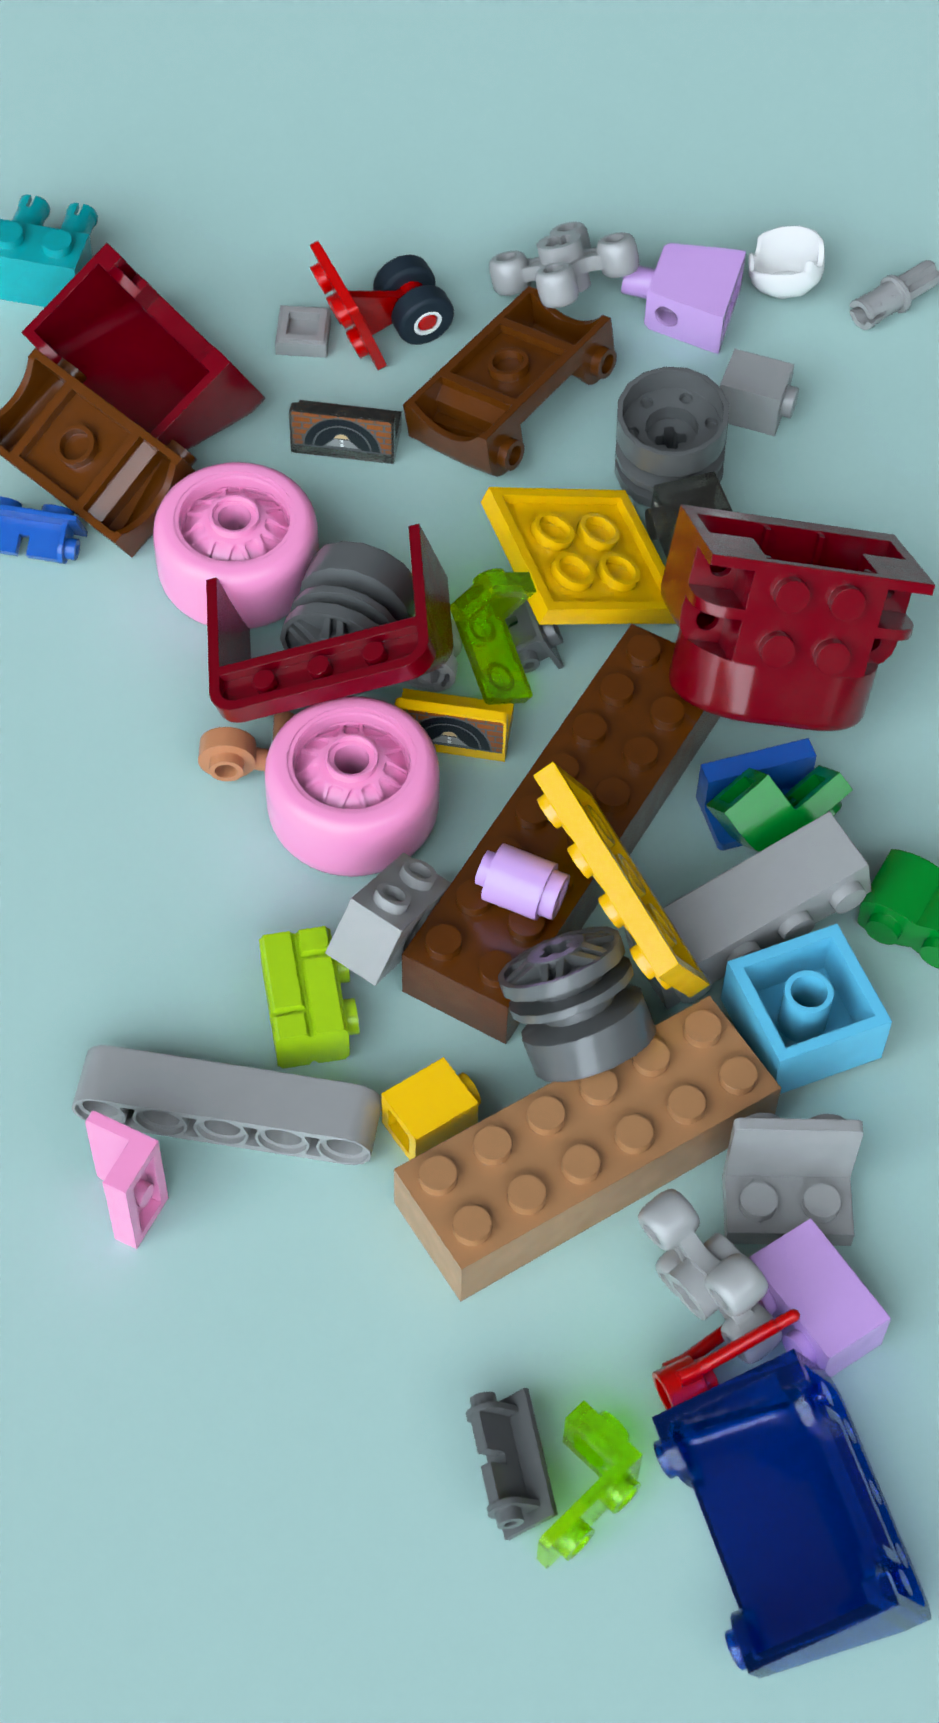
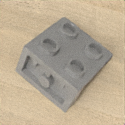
M756 1113L746 1118L734 1119L722 1173L725 1237L732 1244H770L811 1218L833 1246H851L854 1238L850 1177L863 1137V1122L861 1120H846L835 1114H820L810 1119L780 1118L772 1113Z

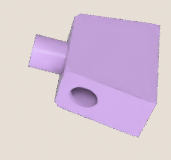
M669 243L663 247L656 269L639 266L634 273L623 277L621 293L646 299L644 324L648 329L719 354L741 290L746 251Z

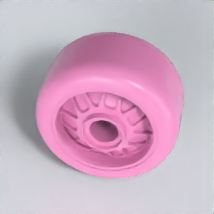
M228 462L215 464L187 475L176 483L163 498L157 510L153 526L156 565L163 590L181 612L204 625H207L206 580L215 577L223 586L228 598L248 628L254 629L266 626L286 617L291 611L294 598L300 593L302 580L312 557L319 550L317 518L308 496L297 483L285 474L270 467L254 463Z
M346 696L310 705L289 719L271 743L264 773L269 819L282 845L294 857L311 868L332 875L348 877L377 874L382 872L403 852L411 857L424 844L432 832L439 809V761L436 749L428 733L416 719L403 709L383 700L363 696Z

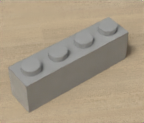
M829 811L663 908L710 983L708 987L689 998L673 987L665 990L655 977L651 980L647 978L667 1010L680 1002L687 1004L698 1000L709 991L713 983L725 976L727 961L808 934L816 923L835 912L843 914L857 907L864 900L866 894L871 892L869 864ZM625 929L628 945L631 948L637 943Z

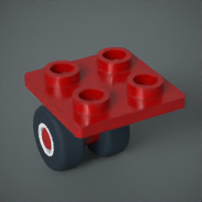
M319 240L309 245L318 262L310 267L316 281L324 294L333 291V294L326 297L332 312L344 329L350 326L353 327L345 332L360 359L369 355L378 371L386 367L387 364L372 336L375 333L393 324L399 336L405 342L419 345L437 339L451 325L454 317L453 305L446 293L441 288L435 286L434 274L423 258L416 255L398 256L387 262L378 271L373 282L374 291H348Z

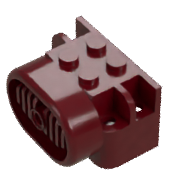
M681 504L661 582V596L679 627L669 668L670 685L682 699L708 713L731 720L814 731H840L851 728L858 724L864 716L878 664L883 663L892 655L898 641L908 640L912 635L914 625L906 614L911 594L933 596L935 584L894 534Z

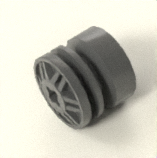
M661 367L643 372L629 382L620 395L617 409L615 475L621 489L626 490L627 494L635 502L655 510L679 511L681 504L697 506L716 491L723 478L729 404L722 389L708 376L683 367Z
M340 541L324 545L313 555L302 580L300 593L294 598L291 611L282 626L280 640L284 650L414 617L415 603L412 573L404 563L386 551L365 543Z
M604 926L587 927L563 933L523 951L508 962L498 974L499 985L503 995L510 1000L509 1006L513 1019L522 1024H527L521 1032L522 1042L537 1077L547 1082H568L591 1077L633 1058L648 1046L657 1032L642 990L640 987L629 984L634 976V971L630 959L624 956L626 952L618 930Z

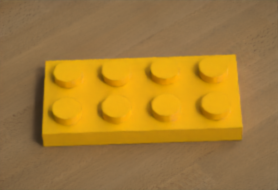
M554 762L534 774L535 780L544 793L537 798L540 808L556 829L563 827L574 841V844L567 848L569 855L586 878L593 876L605 891L598 898V901L611 922L618 929L624 926L637 943L629 948V951L644 975L649 980L655 977L665 990L673 987L689 998L708 987L710 983L590 791Z

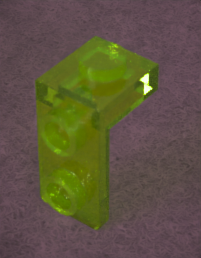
M501 568L486 570L478 574L473 579V585L450 605V611L483 700L488 705L525 703L533 696L505 621L510 614L537 592L529 572H504Z
M585 1400L565 1418L563 1443L596 1473L600 1479L540 1537L536 1559L546 1569L560 1556L567 1561L573 1559L593 1537L595 1530L591 1525L607 1509L613 1514L620 1512L634 1498L641 1487V1483L637 1479L643 1454L629 1442V1433L616 1417L607 1411L596 1412Z

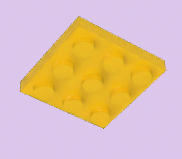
M489 487L481 504L539 625L676 624L661 596V582L665 566L626 490Z

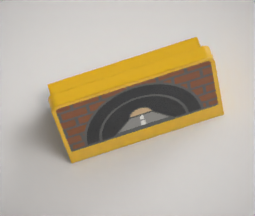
M403 688L402 697L395 699L394 705L410 714L425 729L434 744L436 752L505 762L513 721L514 704Z

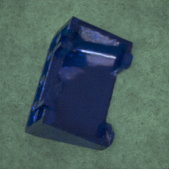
M792 1349L652 1417L660 1438L653 1443L657 1460L664 1473L670 1479L678 1476L683 1483L694 1489L739 1610L731 1613L732 1628L725 1631V1640L734 1662L742 1671L747 1669L748 1674L757 1678H763L907 1631L931 1620V1611L926 1595L845 1402L830 1376L800 1352Z

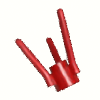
M791 1309L707 1355L725 1342L721 1335V1325L683 1354L662 1363V1368L654 1371L652 1378L660 1400L669 1416L676 1421L688 1415L693 1427H696L718 1417L785 1405L788 1402V1397L785 1393L758 1395L711 1404V1396L720 1393V1387L713 1369L797 1322L800 1318V1312L796 1309Z

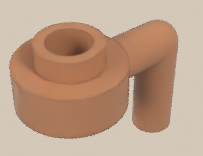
M286 711L274 715L272 741L284 724L295 714ZM218 727L205 732L201 736L198 763L203 771L217 780L235 781L249 774L253 769L265 772L269 749L256 747L257 744L254 737L242 729Z

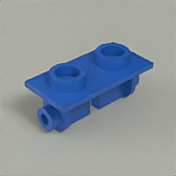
M0 496V554L18 556L21 539L24 537L29 538L26 552L28 558L66 564L68 559L77 560L80 552V540L73 538V536L87 537L88 532L79 518L74 516V512L71 509L53 504L43 505L42 510L23 508L22 503Z

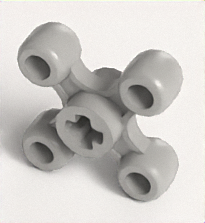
M567 222L553 228L550 236L541 239L537 243L539 257L527 259L525 254L520 251H507L494 256L489 262L490 276L497 294L502 296L516 295L522 293L528 286H531V281H536L542 305L547 308H561L575 302L579 293L589 288L591 285L589 272L601 270L609 278H620L630 275L639 267V254L635 239L629 233L619 232L607 235L598 241L597 247L591 248L585 225L581 222Z
M673 1188L667 1189L655 1196L641 1209L638 1214L641 1227L659 1248L666 1251L657 1260L655 1265L659 1277L671 1292L679 1297L683 1304L701 1320H706L715 1311L719 1310L726 1320L721 1327V1335L726 1344L774 1319L763 1306L758 1304L768 1291V1282L763 1273L751 1259L742 1254L731 1241L720 1233H715L706 1242L702 1243L695 1233L700 1225L699 1216L690 1202L680 1192ZM782 1331L737 1357L747 1364L760 1361L780 1343Z

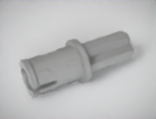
M925 260L900 276L887 275L881 280L880 285L876 289L853 300L850 303V307L853 308L850 310V315L855 324L863 330H869L895 312H906L911 306V300L939 284V271L936 270L935 263Z

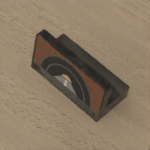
M307 400L292 402L289 409L291 452L394 464L402 428V411Z

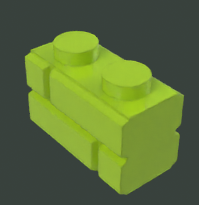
M326 926L300 929L294 934L290 931L265 934L259 939L261 967L277 1065L282 1069L310 1065L312 1061L324 1063L344 1060L350 1056L349 1035L360 1034L355 998L343 999L340 985L341 983L350 982L349 969L325 954L332 939L331 929Z

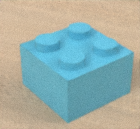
M838 924L727 961L720 999L738 1033L780 1085V1094L882 1058L892 1020Z

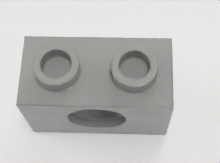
M403 852L350 899L325 954L376 986L402 961L403 952L446 892L451 882L438 875L428 863L419 859H413Z

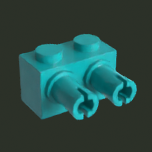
M26 194L20 198L12 221L0 219V299L46 307L93 258L90 235L98 222V215L93 207L83 204L79 215H77L80 209L79 203H71L67 207L60 229L43 226L44 222L50 214L49 204L45 199L35 196L32 205L29 207L32 199L31 195Z

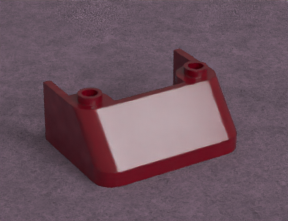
M420 524L408 526L416 615L411 618L251 658L250 628L247 627L217 577L206 580L209 696L221 716L234 723L247 722L413 680L443 666L453 651L448 577Z

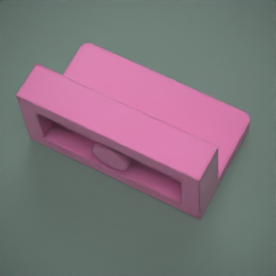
M92 1111L86 1119L85 1125L96 1174L100 1179L104 1180L103 1186L115 1239L137 1249L169 1198L159 1140L99 1112Z

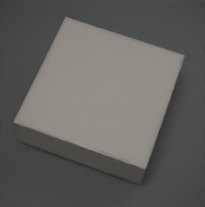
M280 305L275 339L276 355L326 358L331 326V308Z

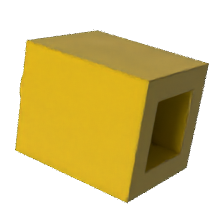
M443 1057L381 1093L382 1123L408 1159L411 1160L478 1123V1106L481 1104V1097L469 1076L464 1072L457 1075Z

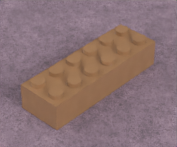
M710 995L656 1024L657 1032L650 1044L633 1058L610 1070L588 1078L568 1082H551L394 1169V1203L460 1302L727 1150L734 1119L746 1118L756 1113L775 1114L781 1092L780 1085Z

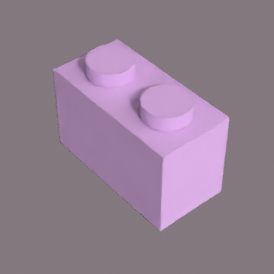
M811 1218L749 1257L768 1282V1291L758 1304L763 1306L773 1318L791 1309H796L800 1312V1318L797 1322L781 1330L783 1335L782 1342L791 1360L802 1370L808 1368L820 1384L882 1344L891 1317Z

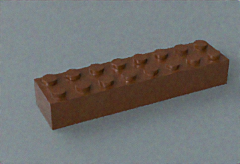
M631 623L403 952L402 992L507 1044L520 1022L514 1020L511 1015L510 1000L503 995L499 985L498 974L508 962L523 951L563 933L582 929L598 905V898L605 893L594 877L586 878L572 860L567 848L574 844V841L569 837L564 828L556 829L543 813L537 798L544 793L533 775L554 762L586 787L630 855L720 718V716L703 711L686 702L672 689L669 682V668L676 643ZM506 843L558 864V871L570 875L564 900L553 920L540 916L535 921L481 899L483 887L475 884V878L481 860L487 850L496 853L499 847Z

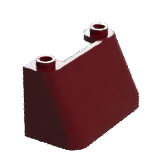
M108 243L93 256L21 332L38 351L54 363L58 364L62 358L70 362L87 377L83 383L85 386L166 446L173 439L186 450H189L251 414L266 399L216 347L190 325Z

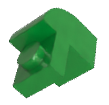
M818 765L784 795L768 774L748 768L709 801L706 806L735 841L760 852L829 811L834 816L842 807L840 801L853 789L840 772Z

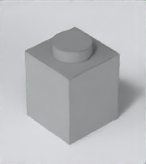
M734 349L720 383V388L729 404L728 424L775 436L782 416L791 418L797 402L799 388L791 386L794 364Z

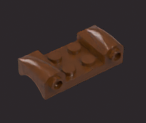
M528 286L403 404L409 436L459 463L492 476L498 477L508 470H514L520 464L524 455L521 424L571 375H574L584 383L592 385L600 379L607 378L612 373L617 355L614 350L611 318L602 315L590 321L573 319L556 308H547L542 305L538 290Z
M34 348L28 356L26 371L18 389L12 398L0 409V456L133 558L137 551L153 535L155 516L163 498L176 483L195 472L192 466L197 459L173 439L167 446L85 386L83 383L87 377L70 362L62 358L56 364Z

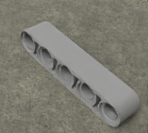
M99 1045L87 1051L72 1110L85 1121L92 1111H96L143 1133L339 1164L358 1165L368 1162L371 1158L381 1112V1096L366 1086L123 1047Z

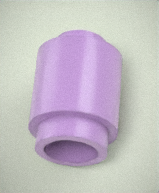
M503 843L496 853L487 850L481 860L475 878V884L483 887L482 900L535 921L540 916L549 920H553L556 917L570 881L569 874L558 871L557 863Z

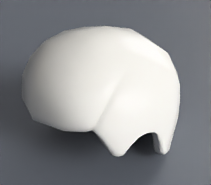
M781 226L763 232L758 236L755 254L750 253L748 257L749 277L752 284L761 293L779 299L805 295L820 282L824 272L825 249L823 239L817 231L803 226Z

